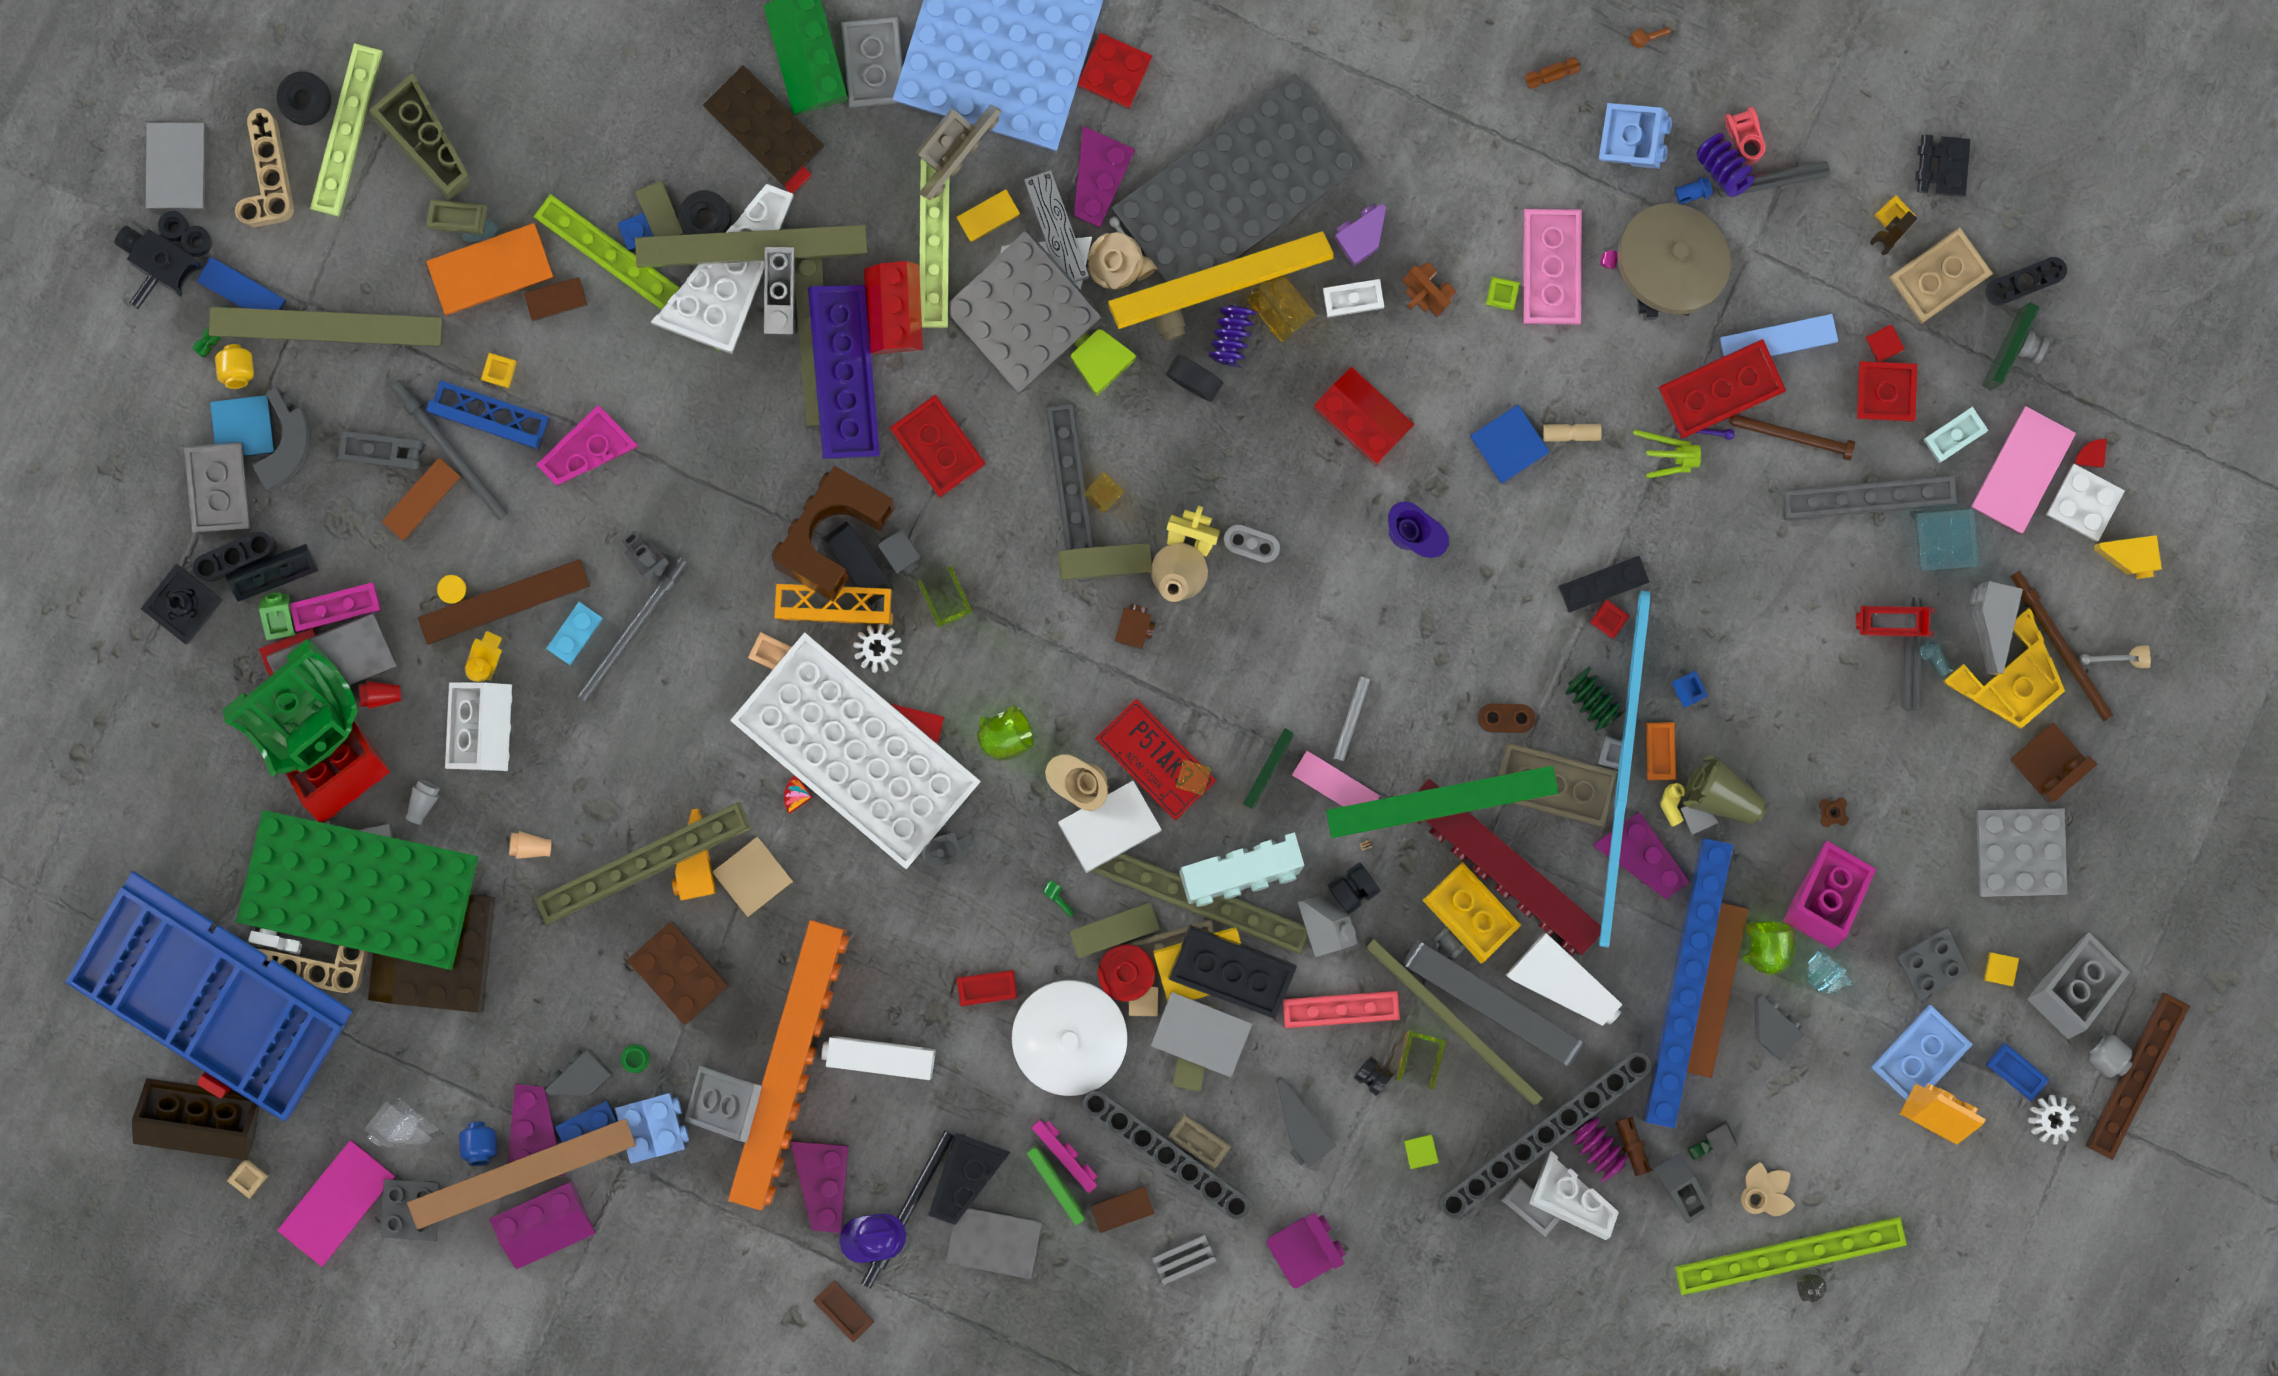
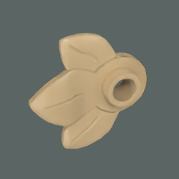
M1760 1162L1748 1170L1745 1177L1747 1188L1741 1194V1204L1747 1212L1752 1214L1766 1212L1772 1216H1781L1794 1208V1202L1784 1195L1790 1181L1789 1172L1775 1170L1767 1173L1764 1165ZM1753 1194H1758L1760 1197V1201L1756 1205L1750 1202V1197Z

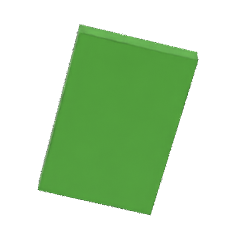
M1034 1145L1028 1149L1027 1155L1075 1226L1084 1221L1085 1213L1039 1145Z

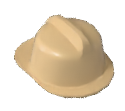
M1069 754L1055 756L1047 764L1045 771L1046 780L1057 794L1087 811L1096 810L1105 803L1109 786L1107 785L1105 772L1099 766L1093 763H1085Z

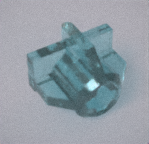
M1819 950L1808 962L1806 980L1819 993H1836L1844 984L1848 987L1853 984L1845 975L1846 969L1834 962L1822 950Z

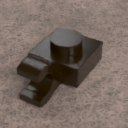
M1910 211L1901 219L1896 216L1886 226L1885 229L1888 232H1877L1871 239L1870 244L1873 246L1877 241L1882 242L1885 249L1881 254H1888L1895 243L1916 221L1917 217Z

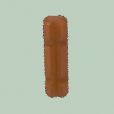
M1576 57L1566 59L1565 63L1558 62L1541 68L1539 72H1536V70L1529 72L1525 75L1526 85L1529 89L1539 87L1540 83L1547 84L1564 78L1566 74L1573 75L1580 71L1579 61Z

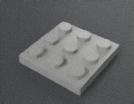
M2065 808L1976 811L1979 897L2067 895Z

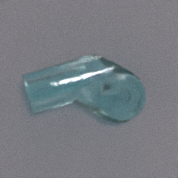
M1927 641L1925 645L1920 647V656L1925 660L1930 659L1940 678L1953 671L1936 642Z

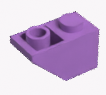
M1374 203L1360 212L1362 216L1354 223L1348 220L1336 229L1338 234L1335 235L1334 240L1353 267L1377 252L1379 248L1386 210L1383 203L1378 207Z

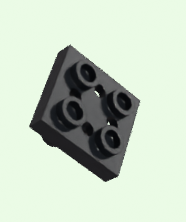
M175 564L141 607V610L184 644L188 645L223 599L179 564ZM190 589H193L195 591V595L193 597H190L188 595L193 594V592L190 591ZM195 609L197 611L196 617H191L192 615H195V612H191V610Z

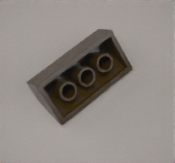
M146 1078L132 1118L133 1144L248 1160L255 1138L259 1106L236 1091L230 1090L221 1099L197 1085Z

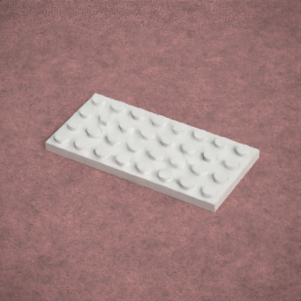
M805 632L730 720L905 869L912 864L923 851L925 845L932 840L981 782Z

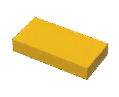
M1005 189L956 218L970 243L1020 216V212Z

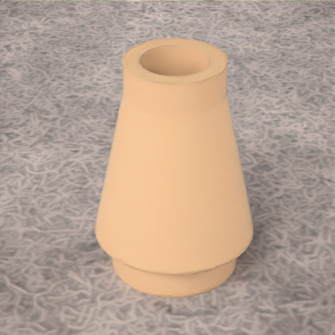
M522 831L511 833L509 856H516V859L541 856L550 857L552 840Z

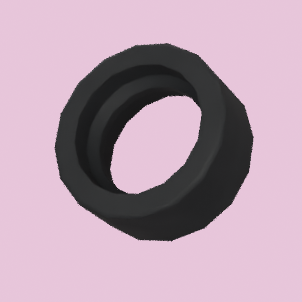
M1180 355L1175 357L1166 372V376L1172 381L1209 402L1214 400L1223 385V381L1217 376Z

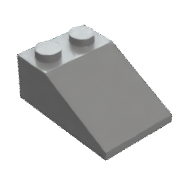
M1992 581L1979 584L1978 589H1973L1970 605H1974L1972 615L1987 675L1995 676L2004 672L2023 589Z
M2088 932L2041 980L2027 1000L2067 1039H2070L2088 1029L2130 972Z

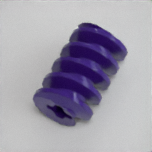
M1717 133L1700 146L1697 151V159L1704 165L1706 171L1711 173V177L1718 181V185L1725 189V193L1729 197H1735L1746 191L1754 182L1755 177L1749 176L1752 172L1750 165L1743 166L1745 159L1743 157L1737 158L1739 152L1736 149L1730 150L1732 144L1730 141H1724L1725 135Z
M1229 305V307L1220 308V313L1226 318L1217 319V324L1224 329H1216L1214 331V335L1221 340H1214L1211 343L1212 347L1218 351L1209 352L1208 356L1220 364L1242 368V366L1236 363V360L1245 359L1246 356L1238 351L1241 348H1248V345L1241 341L1243 337H1251V334L1244 330L1245 326L1254 325L1252 321L1247 319V316L1256 315L1257 312L1249 308Z

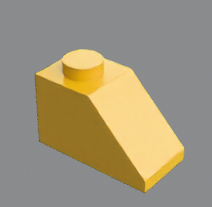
M2157 535L2094 545V549L2098 554L2126 575L2136 574L2137 579L2154 577L2153 572L2162 569Z

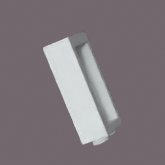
M832 1036L829 1038V1042L826 1041L823 1044L822 1060H827L826 1067L930 1080L933 1075L936 1049Z

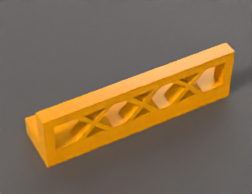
M776 584L774 618L777 620L892 625V589L843 587L834 602L830 600L822 609H815L808 601L816 593L814 590L805 585ZM783 590L795 591L802 600L794 607H782ZM800 591L810 592L804 597ZM845 593H852L859 601L851 610H843L836 602ZM857 594L867 595L863 599H861ZM873 594L885 595L884 612L872 611L865 602ZM806 603L809 608H799V607H800L802 604ZM834 604L839 610L828 608ZM862 605L867 611H858L857 609Z

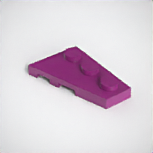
M1084 126L1074 217L1097 228H1101L1135 149Z
M1640 812L1624 822L1619 858L1620 867L1627 870L1664 899L1669 898L1690 883ZM1612 831L1592 845L1607 857H1609Z
M515 1084L508 1163L558 1144L545 1086Z
M790 1141L812 1231L841 1233L849 1146Z

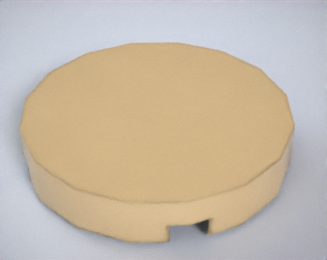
M1116 232L1101 235L1093 242L1087 258L1089 260L1088 272L1095 283L1106 289L1119 290L1128 287L1137 279L1142 269L1143 256L1141 248L1135 239L1124 233Z

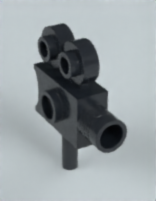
M177 211L166 212L160 217L158 222L160 235L149 229L144 235H141L126 225L118 232L114 244L130 254L127 258L129 263L147 275V278L129 302L137 309L140 308L157 283H160L181 297L183 294L182 287L191 273L202 268L200 263L193 257L207 254L212 247V238L207 230L200 226L189 227L186 218ZM175 224H178L179 229L175 232H171V227ZM198 239H202V244L198 247H195L194 242ZM181 240L184 249L174 244L173 242Z

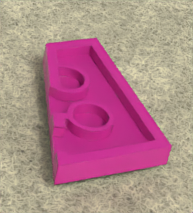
M597 405L536 465L559 486L639 446Z

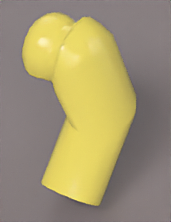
M1680 783L1669 784L1665 788L1660 801V806L1671 827L1684 821L1677 808L1681 797L1685 794V788Z

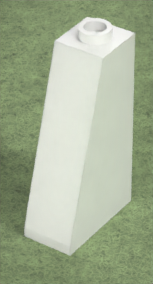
M1543 933L1505 974L1508 979L1603 1026L1606 1022L1610 1025L1621 1014L1618 1009L1622 1004L1547 933Z

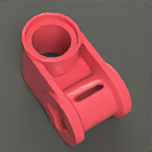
M1749 107L1746 112L1733 116L1726 114L1724 116L1726 128L1734 148L1739 152L1737 157H1743L1745 165L1758 163L1766 147L1754 107ZM1744 145H1755L1758 149V154L1755 156L1748 155L1744 151Z

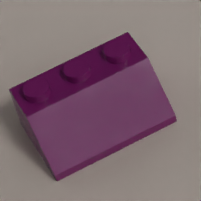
M573 1181L489 1219L501 1247L516 1270L596 1234Z

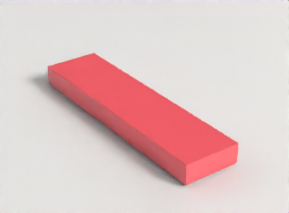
M1398 991L1283 999L1285 1028L1400 1020Z

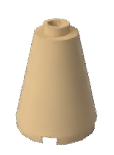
M1177 543L1163 547L1152 561V581L1163 598L1168 601L1177 602L1195 596L1202 590L1207 581L1208 568L1205 558L1194 546Z

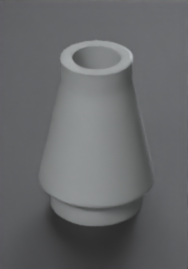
M418 780L417 784L412 787L408 812L405 818L412 823L421 825L425 816L440 797L438 795L440 788L428 781Z

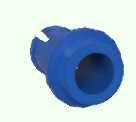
M1699 177V181L1675 187L1679 204L1702 197L1708 199V196L1713 194L1708 178L1703 179Z

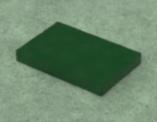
M2030 302L2018 310L1982 385L1983 387L1993 390L2004 384L2039 311V306Z

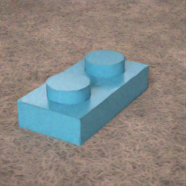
M578 602L546 649L567 664L572 665L604 618L581 602Z

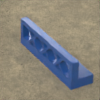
M441 380L434 400H429L426 409L430 414L537 450L540 448L550 418ZM448 389L456 392L460 403L452 407L440 404L444 390ZM461 394L469 396L470 398L463 400ZM476 399L481 400L487 412L479 416L470 414L466 404ZM488 403L498 407L491 410ZM463 406L465 412L458 410V408ZM503 408L508 409L515 421L507 425L497 423L493 413ZM515 412L525 416L518 419ZM490 415L492 421L485 419V417ZM529 418L541 421L537 435L524 432L520 423ZM517 425L519 430L512 428V426Z

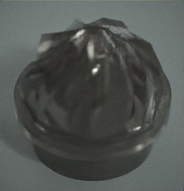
M1810 1273L1798 1279L1797 1289L1800 1298L1803 1301L1817 1302L1826 1292L1825 1280L1818 1275Z

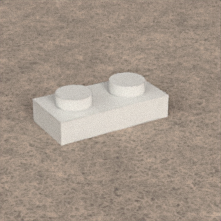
M1380 279L1323 288L1327 318L1384 309Z

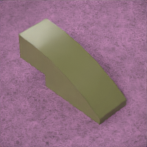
M1150 544L1092 547L1057 552L1060 580L1112 578L1116 576L1144 575L1152 572Z
M1151 902L1070 930L1069 933L1079 959L1160 930Z

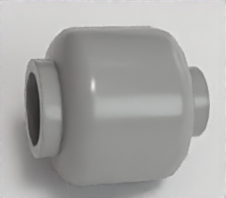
M2101 1035L2088 1050L2090 1053V1063L2106 1077H2114L2117 1074L2123 1076L2133 1064L2130 1061L2132 1057L2131 1048L2115 1035Z

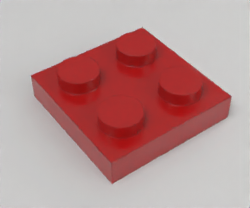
M1100 33L1077 87L1130 109L1153 56Z
M1858 362L1856 420L1914 422L1916 419L1917 364Z

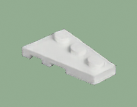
M1549 1151L1546 1154L1529 1204L1604 1240L1609 1239L1619 1212L1594 1189H1589L1577 1178L1578 1174L1571 1168L1567 1169L1557 1160L1558 1156Z

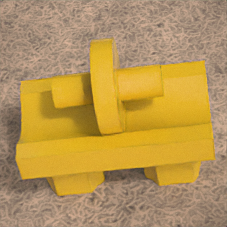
M486 631L482 641L475 638L465 665V672L470 680L474 682L491 681L502 652L498 648L502 640L500 636Z

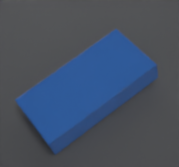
M2003 1043L1986 1063L1988 1068L2030 1102L2036 1098L2050 1080L2006 1043Z

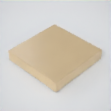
M758 836L712 872L747 917L751 916L794 882Z

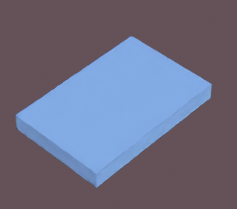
M1928 1005L1870 1068L1906 1101L1915 1083L1926 1087L1928 1083L1935 1086L1973 1044L1932 1005Z

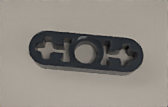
M2050 257L1995 279L1987 286L1986 297L1993 305H2004L2060 282L2067 274V266L2062 259ZM2049 263L2053 267L2058 266L2060 271L2056 273L2057 278H2054L2052 274L2042 278L2044 284H2041L2040 275L2035 268H2038L2039 273H2042L2049 269ZM2027 273L2033 277L2034 285L2031 289H2024L2019 285L2021 274ZM2012 278L2014 289L2006 292L2003 295L2004 299L1993 295L1997 284L2000 288L2007 287L2011 284L2008 279Z

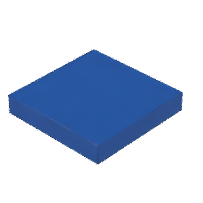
M1516 405L1470 435V438L1501 484L1549 453L1548 448L1519 405Z

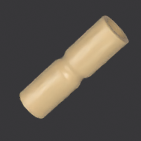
M1544 424L1543 442L1570 440L1601 441V424Z

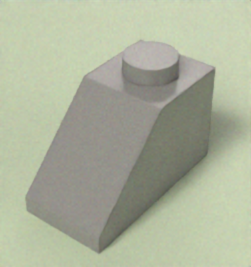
M1319 895L1298 902L1315 957L1358 944L1356 932L1349 915Z

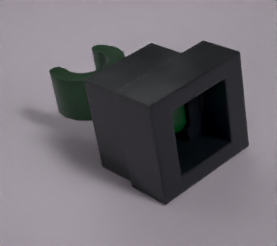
M1724 1121L1706 1132L1707 1140L1692 1145L1688 1148L1692 1159L1695 1160L1711 1150H1714L1716 1156H1719L1737 1148L1738 1143L1727 1121Z

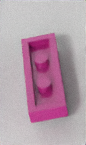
M373 582L289 604L296 632L382 611L376 586Z
M1041 1119L1031 1127L1082 1187L1090 1193L1097 1186L1094 1180L1098 1176L1088 1164H1085L1083 1167L1075 1159L1079 1154L1068 1142L1064 1145L1056 1137L1060 1133L1049 1120L1044 1123Z

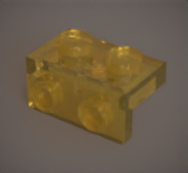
M1285 275L1265 281L1247 297V301L1252 309L1263 319L1272 334L1280 342L1287 340L1294 332L1316 316L1315 312Z

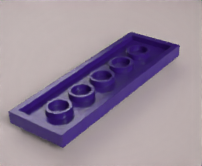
M865 285L809 287L808 298L823 459L880 456Z

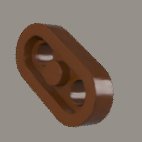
M1491 703L1483 706L1477 715L1479 726L1484 731L1491 733H1525L1534 726L1536 719L1534 711L1524 704ZM1490 712L1497 714L1498 720L1496 723H1490L1487 720ZM1518 713L1525 714L1526 722L1524 724H1519L1516 721Z

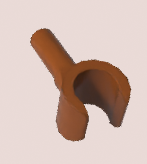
M1641 27L1633 32L1629 39L1636 48H1642L1655 38L1671 34V30L1669 27L1646 34Z

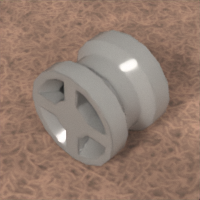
M2029 330L2017 356L2021 358L2028 357L2033 363L2038 365L2047 351L2050 338L2045 336L2040 338L2035 335L2034 331Z

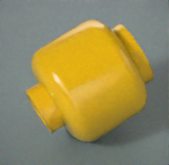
M229 344L224 347V350L216 354L215 365L218 381L230 389H239L247 386L248 382L254 377L251 352L241 348L238 344Z

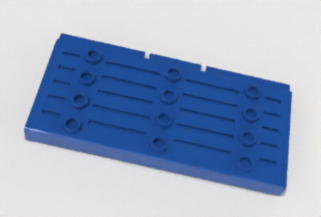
M132 871L124 886L119 889L65 983L283 1122L287 1121L292 1116L346 1026L353 1010L272 959L268 966L264 965L263 963L267 959V955L220 925L216 926L215 931L212 932L210 930L214 923L212 920L135 871Z

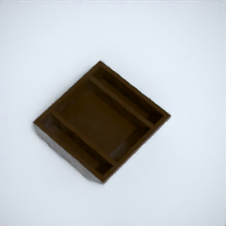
M469 896L452 970L373 953L368 1000L398 1005L476 1013L483 1012L496 897Z

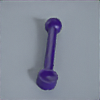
M1705 428L1697 432L1700 434L1724 436L1727 440H1731L1735 436V432L1732 429L1722 431Z

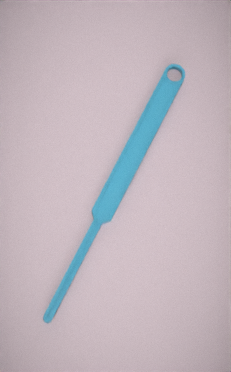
M1640 590L1637 604L1599 940L1600 947L1608 948L1612 928L1650 605V591Z

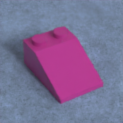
M1826 841L1796 892L1783 921L1833 950L1847 937L1876 868Z

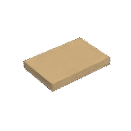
M1959 227L1888 278L1922 324L1993 273Z

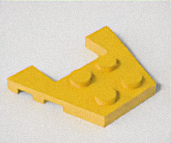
M2027 608L2016 617L2013 629L2015 635L2027 648L2004 668L2003 674L1995 675L1983 686L1965 664H1962L1943 680L1945 685L2019 729L2023 728L2065 692L2030 608Z

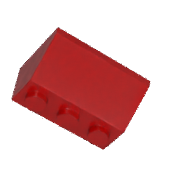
M899 261L879 263L865 268L864 285L871 355L923 350L919 264Z
M1352 366L1313 406V410L1375 467L1415 425Z
M353 721L350 734L330 756L303 772L294 770L285 774L302 805L318 822L324 823L375 783L381 781L384 776L390 773V770L379 752L356 722Z

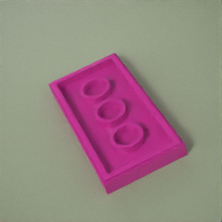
M350 1140L277 1231L323 1267L381 1196L384 1179L394 1180L396 1175L357 1143Z

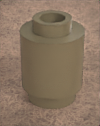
M1181 309L1153 318L1159 336H1163L1164 342L1186 335L1184 329L1186 324Z

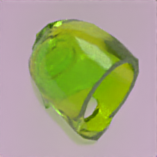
M1016 705L1008 707L1005 712L991 718L981 716L977 738L979 747L988 757L997 761H1007L1022 756L1033 747L1034 738L1030 723L1022 710Z
M1776 921L1747 923V934L1750 935V949L1742 957L1743 961L1753 966L1756 971L1769 976L1778 975L1787 970L1792 965L1795 955L1796 937L1793 926Z

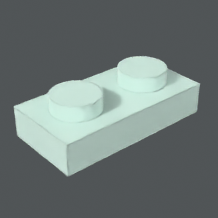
M1971 407L1923 440L1938 463H1940L1989 430L1974 408Z

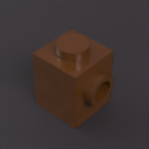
M1131 604L1130 609L1124 607L1115 638L1116 643L1143 650L1145 639H1152L1156 624L1151 622L1152 615L1147 614V608Z

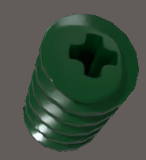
M1589 666L1568 683L1569 687L1565 694H1576L1572 703H1584L1580 712H1591L1587 721L1598 720L1594 728L1595 731L1606 728L1626 710L1616 712L1620 702L1609 703L1613 697L1611 692L1602 695L1606 685L1600 684L1595 686L1598 676H1587L1591 670Z

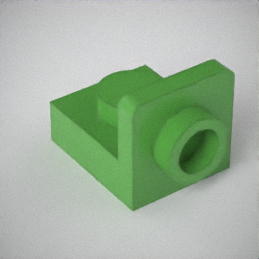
M274 592L261 598L259 612L266 640L295 636L296 631L289 606L291 600L289 594Z

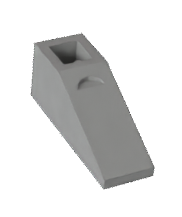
M765 247L764 334H794L796 314L794 247Z

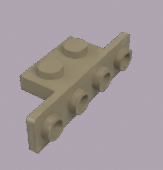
M990 104L974 125H971L954 109L949 110L916 151V154L936 170L919 192L923 198L931 200L942 193L945 188V181L950 175H955L963 166L962 160L968 153L974 152L981 143L980 138L986 130L990 131L998 123V115L1001 113L998 107Z

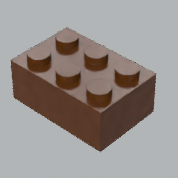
M673 921L664 926L627 959L628 963L684 1025L691 1022L730 987L729 983Z

